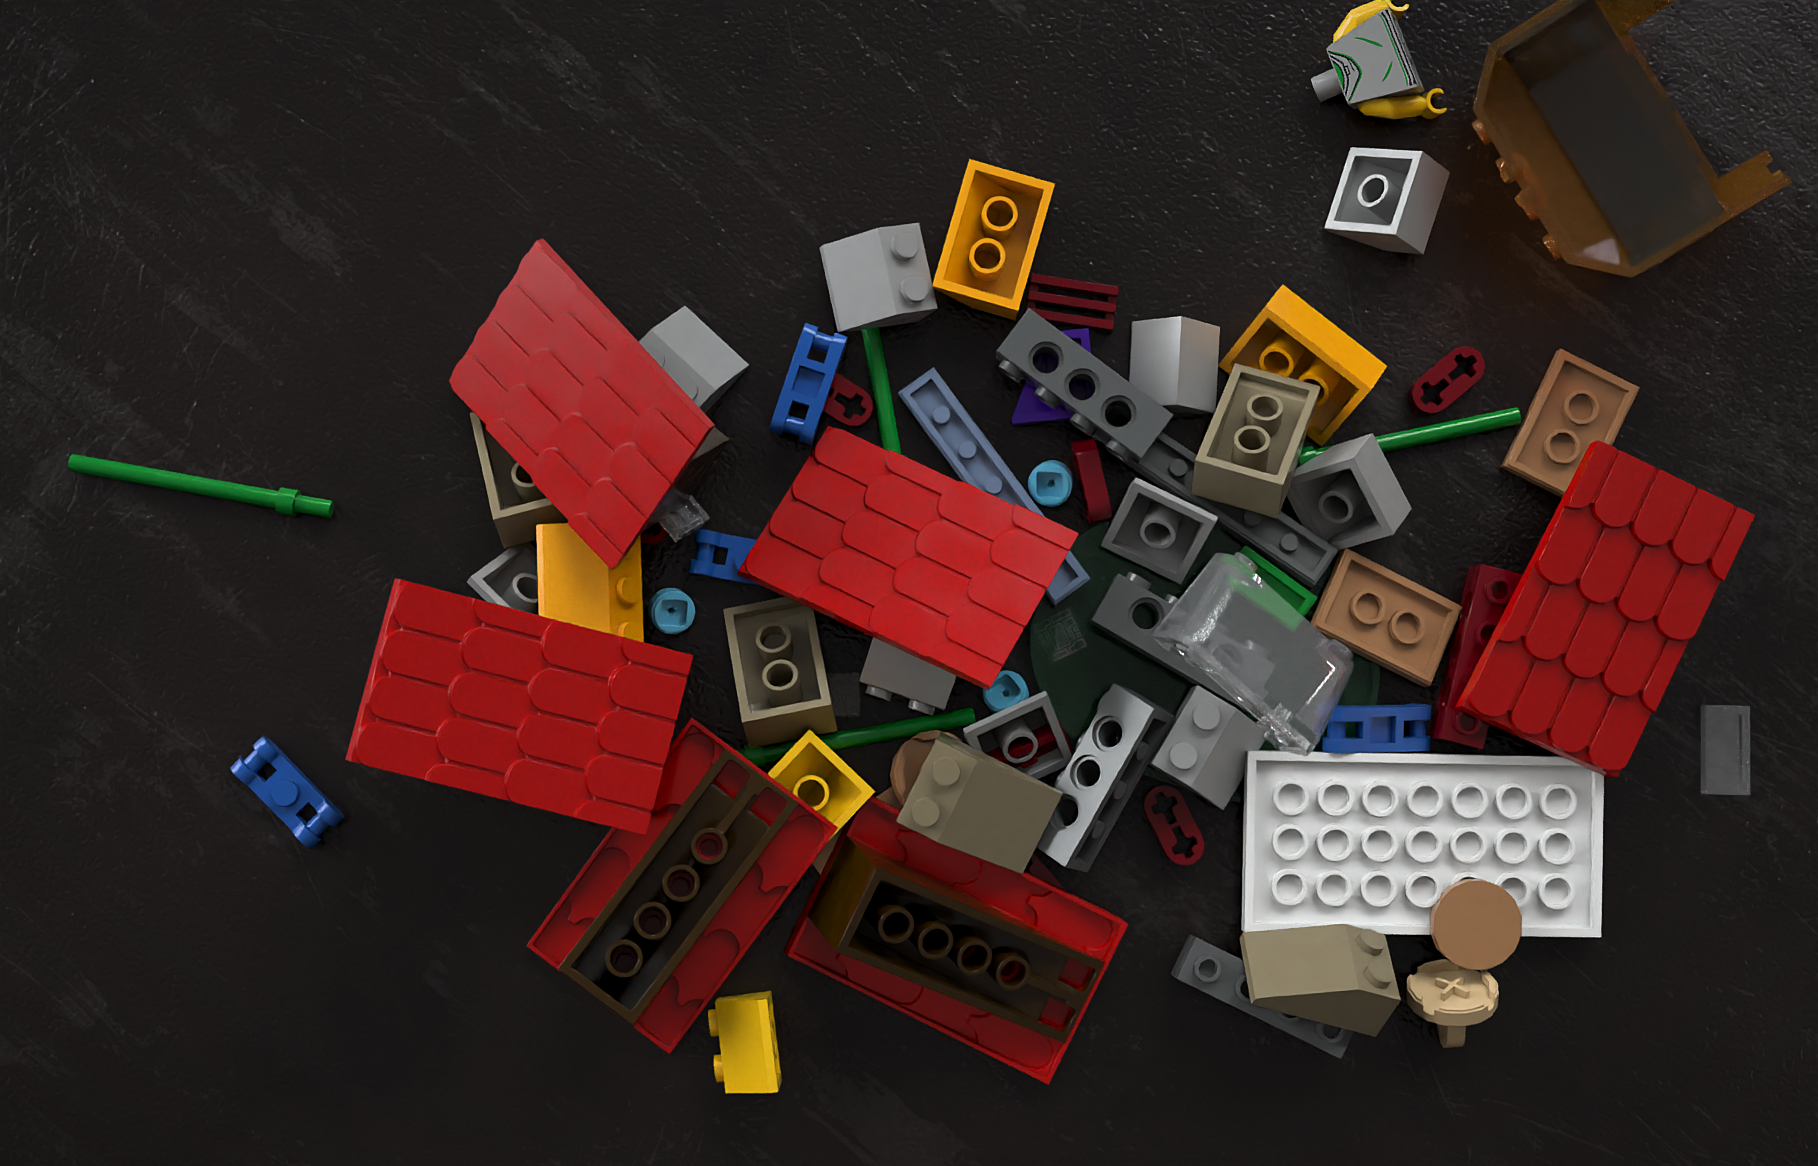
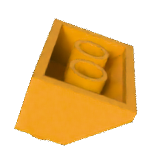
M969 159L932 288L973 309L1016 320L1055 184Z
M1283 284L1218 365L1229 375L1235 363L1321 386L1307 431V436L1321 447L1372 390L1387 367L1382 361Z
M567 523L536 525L539 615L644 642L640 536L619 567L612 571Z

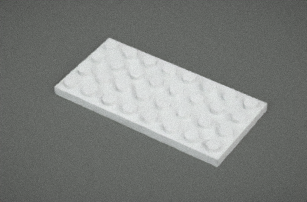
M1246 751L1241 930L1253 932L1348 924L1363 929H1371L1381 934L1431 935L1430 913L1433 905L1442 896L1441 893L1448 886L1461 880L1483 879L1503 887L1515 899L1522 916L1521 936L1601 937L1604 776L1561 756Z

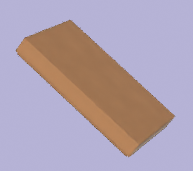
M1563 349L1557 350L1501 468L1562 498L1590 443L1600 440L1612 446L1640 387Z
M1345 548L1339 553L1308 630L1422 687H1428L1432 683L1462 606Z

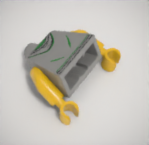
M1374 0L1352 9L1334 33L1333 43L1326 48L1333 69L1311 78L1313 88L1320 102L1343 92L1348 105L1353 109H1359L1367 116L1401 119L1421 115L1426 119H1434L1445 113L1447 108L1435 109L1430 102L1431 98L1444 94L1443 90L1435 88L1422 96L1419 95V93L1425 90L1397 22L1407 11L1409 4H1405L1403 7H1396L1391 3L1393 0Z

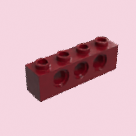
M1479 564L1468 569L1460 602L1462 609L1454 627L1428 736H1431V740L1469 750L1484 748L1489 723L1460 711L1455 706L1523 574L1485 564Z

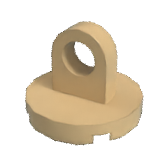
M1440 959L1426 962L1417 967V973L1414 975L1410 974L1407 978L1406 994L1408 1005L1420 1017L1429 1022L1437 1023L1438 1035L1443 1048L1463 1047L1466 1026L1483 1022L1491 1017L1498 1007V983L1486 970H1481V972L1468 970L1450 962L1448 959Z

